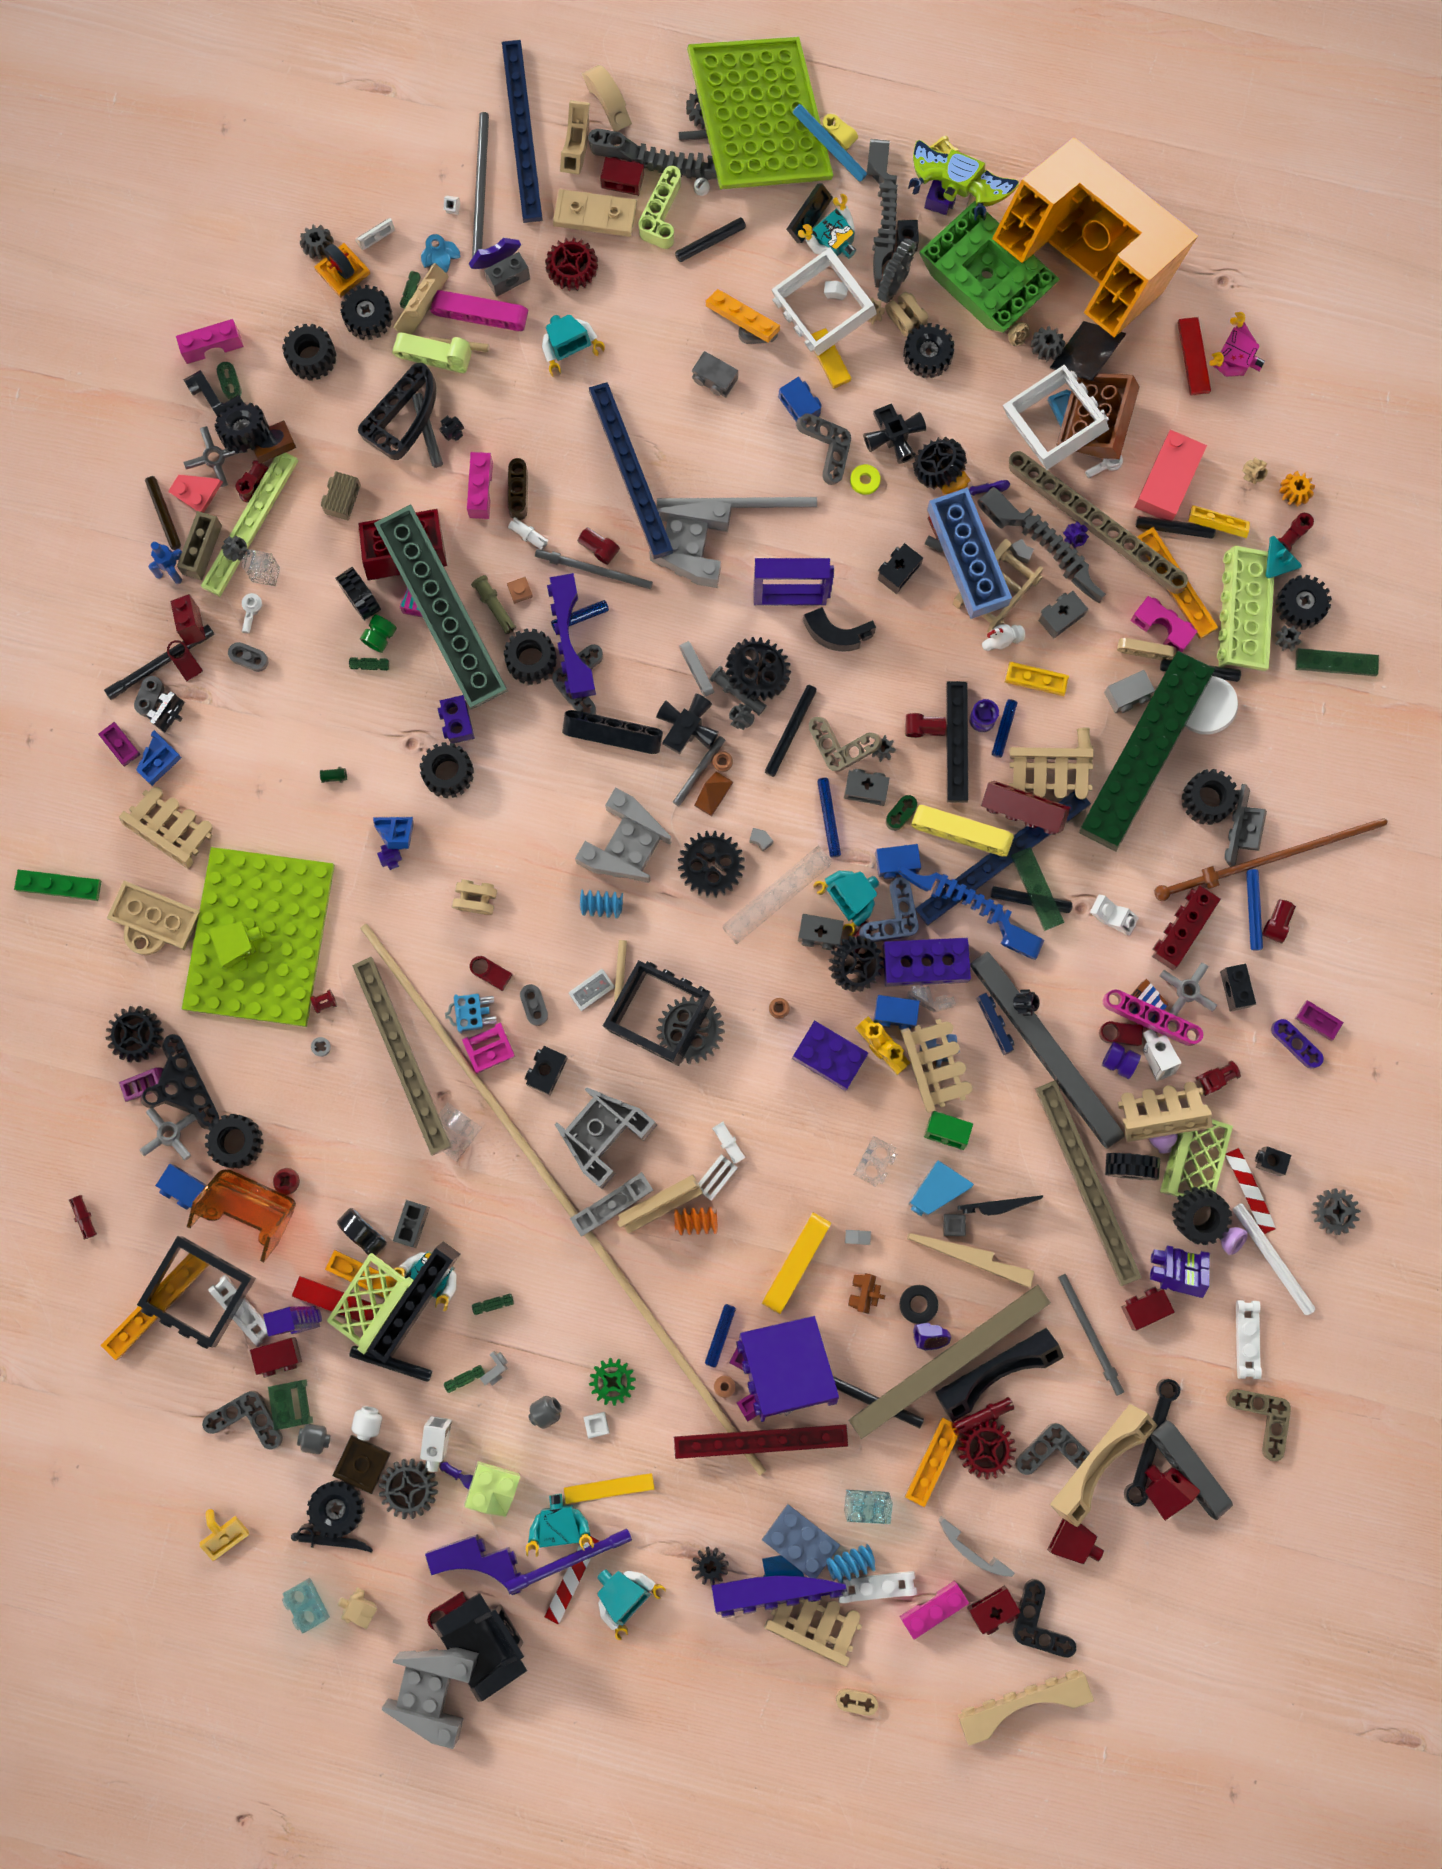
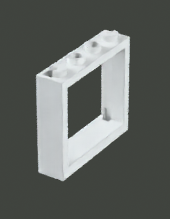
M831 248L825 250L772 289L775 297L772 300L778 309L780 307L783 308L785 311L783 315L789 323L791 321L794 323L795 327L793 328L798 336H803L806 339L804 343L810 352L814 350L818 356L877 314L872 301ZM831 266L862 309L821 339L815 341L784 298Z
M1065 365L1003 405L1007 417L1046 470L1109 430L1107 424L1109 418L1106 416L1105 411H1100L1097 408L1098 403L1095 398L1087 395L1088 390L1083 383L1079 384L1075 372L1069 371ZM1066 383L1095 422L1047 452L1023 420L1020 413Z

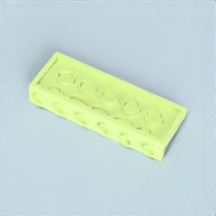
M1233 546L1224 554L1225 571L1222 576L1224 587L1221 594V630L1218 635L1220 649L1217 653L1219 667L1233 665L1261 671L1269 669L1274 577L1269 579L1266 577L1267 551Z

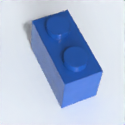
M799 376L779 389L778 398L796 422L799 417L807 413L817 417L820 416L822 405L819 399L812 396L810 387L805 381L802 382Z
M918 844L876 849L878 877H884V879L896 878V875H900L896 871L901 866L916 874L921 870Z
M878 995L873 1022L879 1023L885 1028L895 1025L899 1026L898 1029L900 1030L909 1028L911 1031V1028L917 1026L920 1001Z
M173 1164L168 1165L155 1185L161 1189L159 1191L160 1194L169 1199L171 1196L178 1200L177 1204L186 1210L189 1207L196 1209L210 1188Z

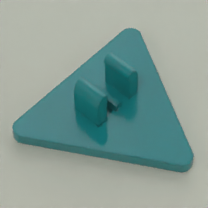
M1271 536L1269 539L1266 577L1269 579L1301 568V563L1275 536Z

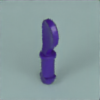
M1001 480L991 484L971 486L969 492L972 496H975V494L988 492L993 487L1003 492L1010 487V482L1008 480Z
M441 1462L439 1464L442 1472L454 1477L455 1480L459 1478L464 1487L470 1488L473 1475L461 1474L462 1470L456 1469L449 1465L448 1462Z

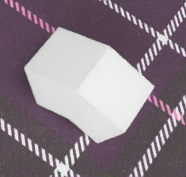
M445 196L443 210H446V213L458 215L460 209L459 197Z
M825 281L824 294L827 299L843 300L847 296L848 289L843 282Z

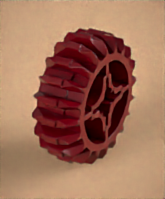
M574 237L572 241H568L565 238L564 243L558 240L557 246L552 245L551 251H548L545 260L547 265L545 268L549 279L553 280L555 286L560 284L562 290L566 286L569 291H571L572 287H575L577 291L579 286L586 288V282L592 283V277L597 275L598 257L595 255V250L593 248L590 249L589 243L584 244L582 239L576 242ZM564 257V260L556 267L558 261ZM587 262V266L585 267V269L582 272H580V268L583 267L584 263Z
M986 1421L984 1426L979 1424L977 1428H972L970 1433L964 1432L963 1434L967 1436L966 1439H958L959 1442L964 1443V1447H957L958 1451H964V1454L959 1455L958 1458L960 1460L966 1459L962 1464L964 1468L971 1465L968 1470L970 1474L977 1470V1478H980L982 1472H984L986 1480L989 1479L990 1473L996 1479L998 1478L997 1470L1004 1475L1005 1470L1002 1467L1004 1465L1009 1469L1012 1467L1007 1463V1460H1015L1014 1456L1009 1455L1010 1452H1016V1448L1009 1447L1010 1444L1015 1443V1440H1007L1011 1432L1006 1431L1002 1433L1005 1429L1003 1424L997 1429V1421H993L991 1426H989V1421ZM992 1431L998 1437L986 1441L980 1435V1432ZM975 1438L978 1448L970 1456V1444L972 1439ZM1003 1442V1455L999 1461L996 1456V1449ZM982 1443L988 1446L989 1444H991L989 1451L992 1457L987 1453H984V1455L982 1454V1451L984 1450ZM988 1458L993 1463V1466L981 1467L974 1462L978 1459Z

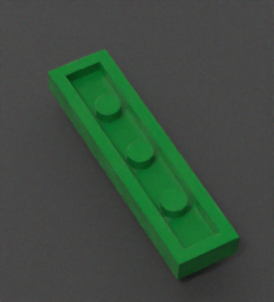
M18 869L14 890L98 901L102 881L99 879Z

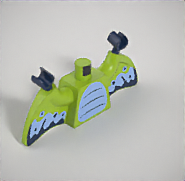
M916 141L913 162L918 178H912L908 189L914 187L913 195L919 193L922 183L926 184L932 180L942 181V188L946 189L943 196L949 201H953L957 194L962 197H968L971 193L976 198L974 219L976 221L977 216L982 215L984 221L986 219V207L1003 201L1019 186L1018 180L998 177L985 170V163L953 149H951L950 154L940 153L930 148L923 141Z

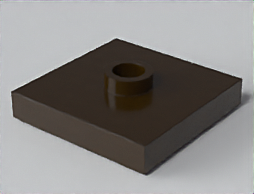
M351 1435L332 1476L373 1494L391 1452Z

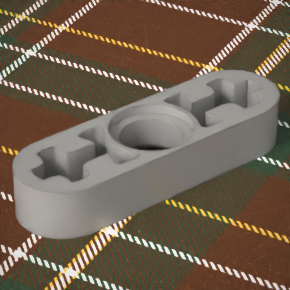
M687 641L679 645L682 655L703 696L706 697L713 694V687L691 643Z

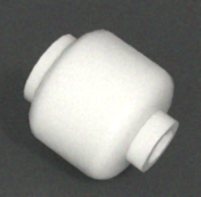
M363 1406L355 1412L351 1430L357 1435L358 1439L369 1441L370 1438L376 1437L379 1434L382 1416L378 1413V1409Z

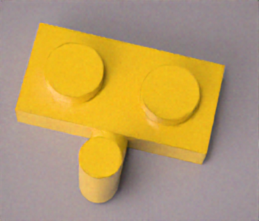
M208 1509L205 1513L206 1523L213 1533L199 1542L208 1557L215 1561L249 1536V1530L236 1516L220 1527L215 1522L214 1510Z

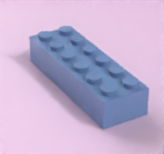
M965 488L930 500L927 511L970 619L1009 606L1012 596L969 489Z

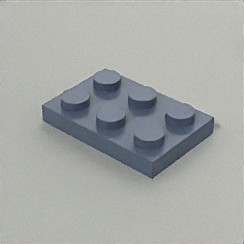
M789 1504L785 1506L762 1538V1541L809 1578H817L827 1564L826 1559L832 1558L840 1546L839 1543Z

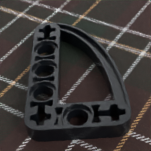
M424 363L412 365L358 426V433L364 441L393 460L401 459L410 450L422 433L432 413L436 399V382L430 369ZM426 382V391L421 408L401 440H398L385 431L384 428L407 404L412 395ZM411 384V388L409 390H402L405 385ZM392 399H398L395 405H389ZM385 413V417L383 419H376L379 414ZM386 437L384 443H377L379 438ZM392 445V447H394L395 449H398V450H397V451H396V450H393V451H392V449L390 448V446Z

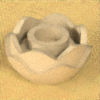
M1019 322L1010 328L1008 332L1010 344L1017 346L1025 343V339L1030 336L1028 324Z

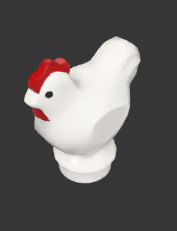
M1006 624L998 625L987 634L988 639L984 640L982 647L984 650L990 651L993 649H1004L1012 643L1018 644L1025 639V630L1021 625H1013L1011 627Z

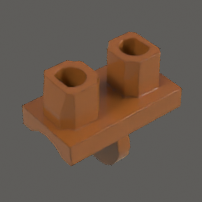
M865 1273V1275H854L853 1286L862 1289L860 1296L850 1295L848 1306L857 1309L858 1312L869 1314L870 1306L877 1307L878 1299L885 1300L886 1295L880 1294L881 1285L875 1284V1275Z

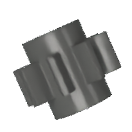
M229 536L223 541L225 544L221 548L227 559L235 562L237 559L241 561L246 557L245 553L248 549L244 539L237 536L234 538Z
M1284 625L1281 631L1275 634L1278 637V641L1275 644L1280 645L1282 651L1288 648L1293 651L1295 645L1301 643V640L1298 639L1301 632H1298L1294 625L1288 629Z
M741 703L739 706H734L729 713V719L733 720L731 725L742 730L750 727L754 722V714L751 713L753 708Z
M886 735L881 739L882 745L885 746V752H882L880 748L872 754V757L877 756L880 762L884 758L890 760L891 755L889 753H895L896 751L895 748L891 747L894 740H887Z

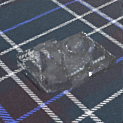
M923 984L911 987V991L907 993L909 999L920 1001L919 1005L933 1013L953 1008L956 1005L954 996L948 998V995L936 997V1001L933 1002L929 986L923 987Z

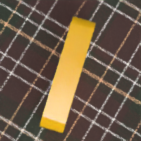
M814 1212L811 1214L761 1304L781 1314L831 1225L830 1221Z

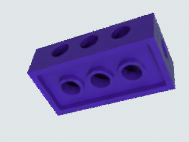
M968 938L885 941L883 943L885 987L968 983L971 980ZM942 958H950L952 965H945ZM907 959L911 966L903 967L900 960ZM921 959H929L931 966H924Z

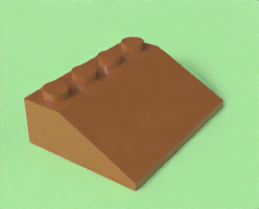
M1097 374L1093 381L1077 377V382L1079 384L1083 383L1087 388V395L1089 397L1093 396L1097 401V408L1100 411H1105L1106 416L1109 418L1107 421L1109 430L1075 452L1098 458L1120 459L1139 392V384L1134 375ZM1073 391L1070 394L1056 443L1057 446L1095 422Z

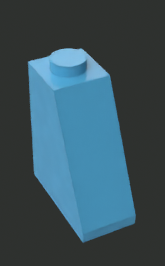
M938 1160L908 1204L912 1206L911 1210L917 1215H929L972 1188L974 1184Z

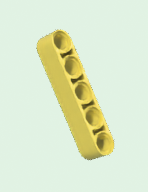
M924 805L917 807L911 824L916 830L999 856L1008 855L1014 839V835L1006 830Z

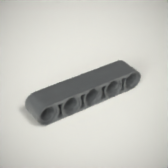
M1166 1420L1150 1435L1152 1441L1170 1465L1200 1490L1196 1499L1210 1517L1218 1520L1233 1506L1231 1499L1174 1424Z

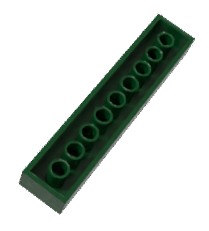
M1177 651L1080 827V834L1117 852L1210 682L1215 668Z

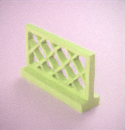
M1212 1119V1125L1214 1126L1207 1128V1130L1198 1134L1197 1130L1178 1133L1177 1141L1171 1148L1160 1192L1176 1197L1181 1195L1183 1197L1185 1194L1178 1192L1180 1183L1186 1180L1191 1192L1194 1186L1190 1177L1197 1173L1203 1182L1197 1188L1206 1187L1216 1192L1233 1126ZM1217 1127L1225 1129L1224 1137L1220 1140H1217L1213 1132ZM1209 1132L1214 1143L1205 1147L1200 1137ZM1197 1140L1202 1150L1193 1154L1190 1144L1192 1141ZM1216 1146L1219 1156L1212 1161L1207 1150ZM1204 1153L1208 1164L1200 1168L1195 1157ZM1191 1160L1196 1170L1187 1174L1184 1166L1186 1162ZM1211 1166L1214 1172L1213 1178L1207 1181L1202 1170Z
M371 1253L334 1308L327 1322L359 1346L357 1350L365 1354L414 1280L410 1277L404 1278ZM371 1261L378 1266L379 1274L370 1275L369 1264ZM385 1276H391L398 1282L394 1287L387 1288ZM380 1277L382 1288L373 1289L371 1278ZM366 1279L368 1290L359 1291L358 1281ZM383 1292L385 1302L376 1304L374 1293ZM369 1294L371 1305L363 1306L360 1295ZM355 1296L358 1307L349 1308L347 1298ZM364 1310H373V1320L366 1321ZM350 1311H359L361 1321L352 1322ZM345 1312L347 1323L341 1324L335 1319L338 1313ZM362 1325L363 1335L361 1338L354 1334L353 1326Z

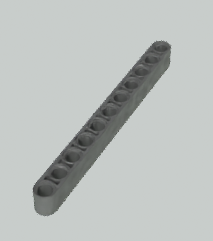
M987 951L971 962L970 966L1054 1081L1056 1080L1057 1085L1101 1144L1108 1149L1122 1139L1124 1133L1034 1011H1032V1016H1023L1022 1013L1018 1014V1011L1014 1009L1013 999L1016 994L1020 993L993 956Z

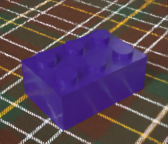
M814 1020L792 1059L846 1091L869 1053Z

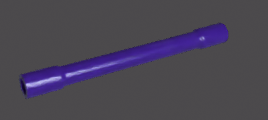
M626 1528L595 1543L593 1548L588 1546L584 1548L585 1551L581 1549L527 1574H522L506 1581L505 1585L509 1595L609 1549L617 1548L632 1541L628 1529Z

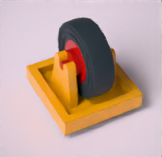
M345 243L339 247L334 244L324 249L326 257L314 266L315 271L340 298L371 274L370 270Z

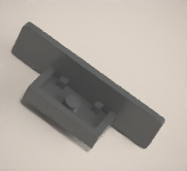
M1242 784L1241 790H1238L1239 795L1236 797L1238 798L1237 809L1233 811L1232 820L1234 825L1233 829L1229 831L1228 839L1230 845L1226 849L1224 856L1225 861L1230 867L1236 865L1239 849L1257 851L1260 849L1267 811L1266 809L1247 807L1250 789L1247 784Z

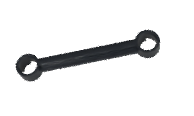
M1162 1379L1156 1386V1393L1159 1399L1152 1418L1157 1424L1155 1430L1166 1421L1171 1401L1176 1400L1180 1395V1386L1172 1379ZM1166 1382L1172 1385L1173 1392H1175L1171 1398H1165L1161 1393V1387ZM1150 1436L1145 1441L1133 1483L1127 1485L1124 1490L1125 1500L1133 1506H1142L1148 1499L1145 1491L1148 1476L1145 1474V1471L1152 1466L1157 1446ZM1133 1487H1137L1141 1492V1497H1143L1138 1503H1133V1500L1128 1496L1129 1491Z

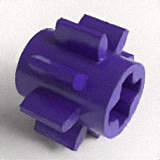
M1078 521L1068 524L1065 532H1063L1066 536L1064 541L1072 545L1073 548L1084 545L1087 538H1089L1086 533L1088 528L1084 524L1081 525Z
M386 844L380 846L382 851L378 852L377 855L382 867L388 866L390 870L399 867L398 861L402 860L399 849H388Z

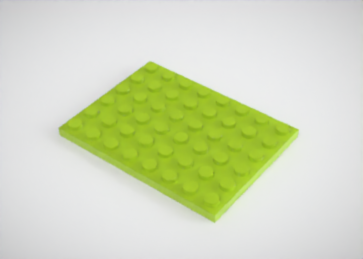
M799 37L688 44V56L720 190L832 180L833 172L827 148L793 114L796 106L801 104L820 123Z
M211 847L199 910L201 912L197 921L182 1010L307 1027L311 1007L310 997L313 995L335 865L333 863ZM237 922H243L248 930L259 926L263 938L253 942L256 952L228 969L224 968L221 965L208 929Z

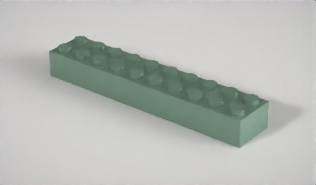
M410 504L375 522L374 524L469 707L474 709L507 692L508 690L412 505Z

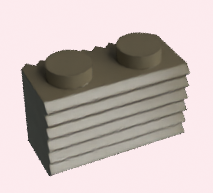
M335 471L334 476L328 480L327 487L329 490L327 495L322 497L321 507L325 514L348 521L361 484L357 477Z

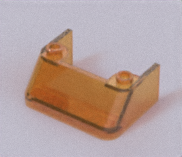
M224 1169L215 1175L193 1201L187 1228L191 1229L200 1217L209 1221H216L225 1214L260 1231L258 1241L264 1246L260 1261L264 1263L279 1244L293 1215L296 1203L287 1195H282L276 1190L232 1170Z

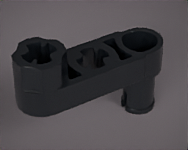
M201 370L183 379L192 395L202 391L214 413L219 418H221L219 414L221 412L225 413L227 407L231 409L234 407V404L240 406L243 402L238 394L229 401L220 403Z

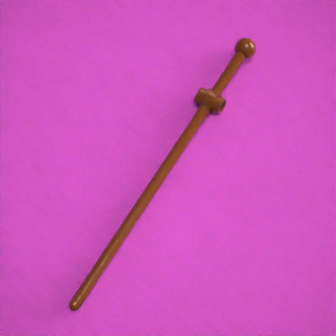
M1382 818L1216 872L1214 866L1201 870L1203 876L1169 887L1165 885L1157 886L1154 890L1155 897L1159 901H1166L1171 894L1202 884H1206L1208 889L1220 886L1218 879L1387 825L1388 822L1387 819Z

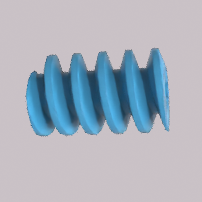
M583 889L581 890L580 910L583 916L589 910L590 916H594L597 911L599 917H602L604 912H606L607 918H610L614 912L615 918H619L623 907V893L618 898L616 892L613 893L612 897H609L608 891H605L604 896L601 897L599 890H597L595 896L592 895L591 890L588 891L587 895H584Z
M866 1544V1548L862 1545L859 1546L858 1551L851 1549L850 1554L843 1552L842 1558L840 1555H835L834 1561L831 1558L826 1559L833 1581L837 1579L842 1584L843 1576L848 1581H851V1573H854L856 1578H859V1570H862L865 1575L867 1574V1567H870L873 1572L875 1571V1559L868 1544Z

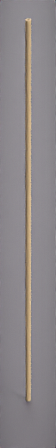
M364 924L360 928L564 1209L570 1217L578 1214L577 1210L368 924ZM590 1231L584 1236L726 1431L728 1433L738 1432L593 1232ZM754 1453L744 1454L759 1476L766 1471Z

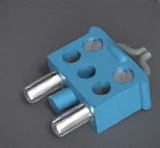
M455 994L454 1003L449 1005L445 1018L449 1019L453 1026H457L460 1034L463 1031L483 1029V1025L496 1024V1016L481 1017V1015L490 1014L489 1007L480 1008L481 1004L494 1003V1000H491L494 997H479V994L464 996ZM470 1000H474V1001H475L474 1004H469L468 1002H469ZM453 1006H455L457 1023H454L453 1019L447 1016L451 1013ZM475 1010L476 1014L472 1015L470 1011ZM476 1020L478 1023L472 1025L471 1021Z

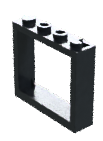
M638 960L606 1018L603 1027L607 1031L679 1066L714 999L711 997L710 991L704 989V987L699 986L697 989L692 986L693 983L683 977L679 980L674 977V973L666 969L663 972L658 970V966L652 962L647 961L643 963ZM646 974L701 1000L674 1052L619 1025Z
M177 1236L137 1305L142 1308V1313L153 1317V1315L159 1317L161 1324L169 1328L173 1325L179 1329L178 1333L186 1338L192 1336L198 1340V1345L208 1349L218 1345L256 1278L187 1238ZM181 1248L241 1282L210 1337L149 1303Z

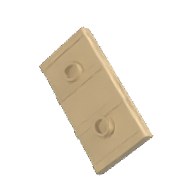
M559 189L553 226L631 237L637 199Z

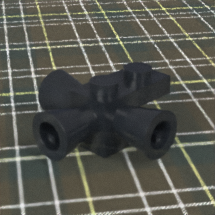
M892 403L874 410L873 415L880 431L863 434L868 451L872 452L887 443L888 448L894 447L899 464L913 459L916 453L907 443V439L910 433L926 431V423L922 414L918 412L904 421L901 414L897 415Z
M695 694L689 711L684 708L680 713L666 700L660 707L656 718L674 725L662 742L663 745L681 754L687 743L696 737L703 745L710 749L719 731L702 726V719L700 717L712 706V703L704 696Z

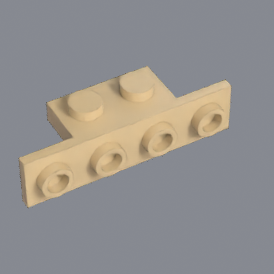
M433 263L393 326L397 332L413 335L430 308L433 296L437 290L442 289L449 278L436 263Z

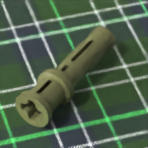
M483 575L472 582L471 586L476 588L480 594V600L484 604L487 603L505 634H509L510 629L513 632L516 629V625H514L497 599V591L492 589L488 583V577Z

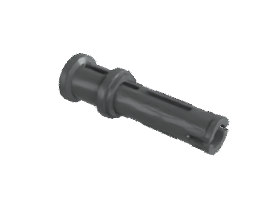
M719 666L710 677V681L716 682L723 688L725 693L730 692L742 703L753 708V711L759 716L767 705L759 699L755 701L754 695L747 699L746 692L740 695L741 689H733L736 683L729 682L731 676L726 675L723 667Z

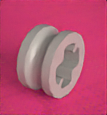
M318 1037L311 1043V1050L315 1055L323 1057L330 1052L331 1045L327 1039ZM318 1042L321 1044L323 1042L326 1043V1045H324V1047H326V1050L324 1052L322 1050H320L319 1052L316 1051V1049L318 1048L316 1047V1044Z

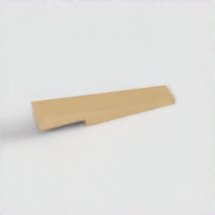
M909 1233L907 1236L908 1240L1024 1287L1031 1288L1034 1275L1033 1270L992 1261L994 1252Z

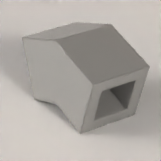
M1023 539L1011 545L1010 551L1017 560L1028 564L1034 549L1026 546Z
M753 828L749 843L757 844L764 851L773 844V840L766 831Z
M846 1230L845 1243L870 1245L871 1231Z

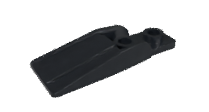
M1043 1195L959 1205L957 1207L958 1211L962 1210L963 1214L976 1213L975 1209L979 1208L980 1212L984 1215H998L1043 1198Z

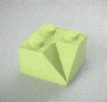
M478 1461L464 1503L465 1508L485 1514L506 1517L519 1483L520 1474Z

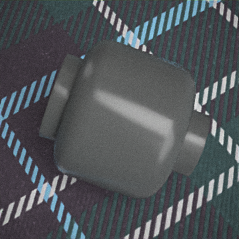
M543 1396L530 1406V1422L542 1429L551 1426L560 1419V1413L562 1412L560 1403L556 1398Z
M307 1424L304 1429L300 1428L297 1446H300L302 1452L321 1454L324 1448L329 1447L331 1435L327 1434L325 1426Z

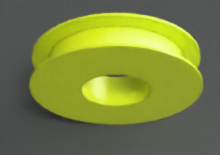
M859 465L851 473V486L859 494H872L880 485V474L871 465ZM867 475L871 478V482L863 484L860 481V477Z

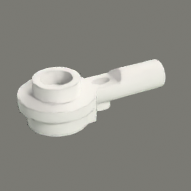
M1122 455L1120 459L1103 458V462L1085 471L1086 476L1090 478L1105 469L1111 471L1118 470L1123 463Z
M249 593L242 599V607L246 611L242 632L247 634L250 633L253 616L262 607L261 598L254 593Z

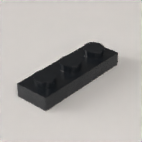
M822 183L815 186L786 229L797 243H803L805 238L799 237L798 231L803 230L806 234V230L803 228L805 224H809L813 228L833 199V196Z

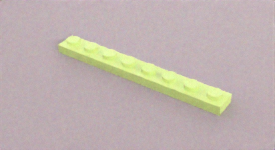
M283 453L274 458L232 530L230 537L234 538L237 536L244 539L247 549L297 465L298 459L296 457ZM222 549L202 582L201 587L221 597L241 561L237 559L233 562L227 559Z

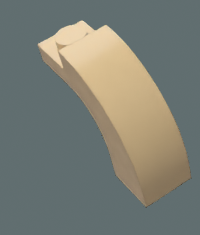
M597 65L581 73L589 92L593 93L600 101L612 130L617 132L631 125L632 122L625 107V100L609 72L603 66Z
M574 100L569 102L568 128L565 145L561 151L560 172L579 175L582 170L589 135L590 103Z

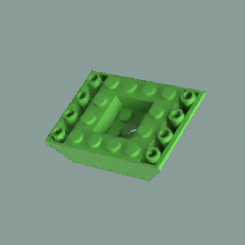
M974 201L932 239L919 254L930 275L987 329L1004 333L1060 279L1034 255L1021 263L996 243L992 238L1000 223L987 211L984 221L982 215H978L975 221L974 209L976 201ZM988 271L992 274V277L984 278L982 273Z

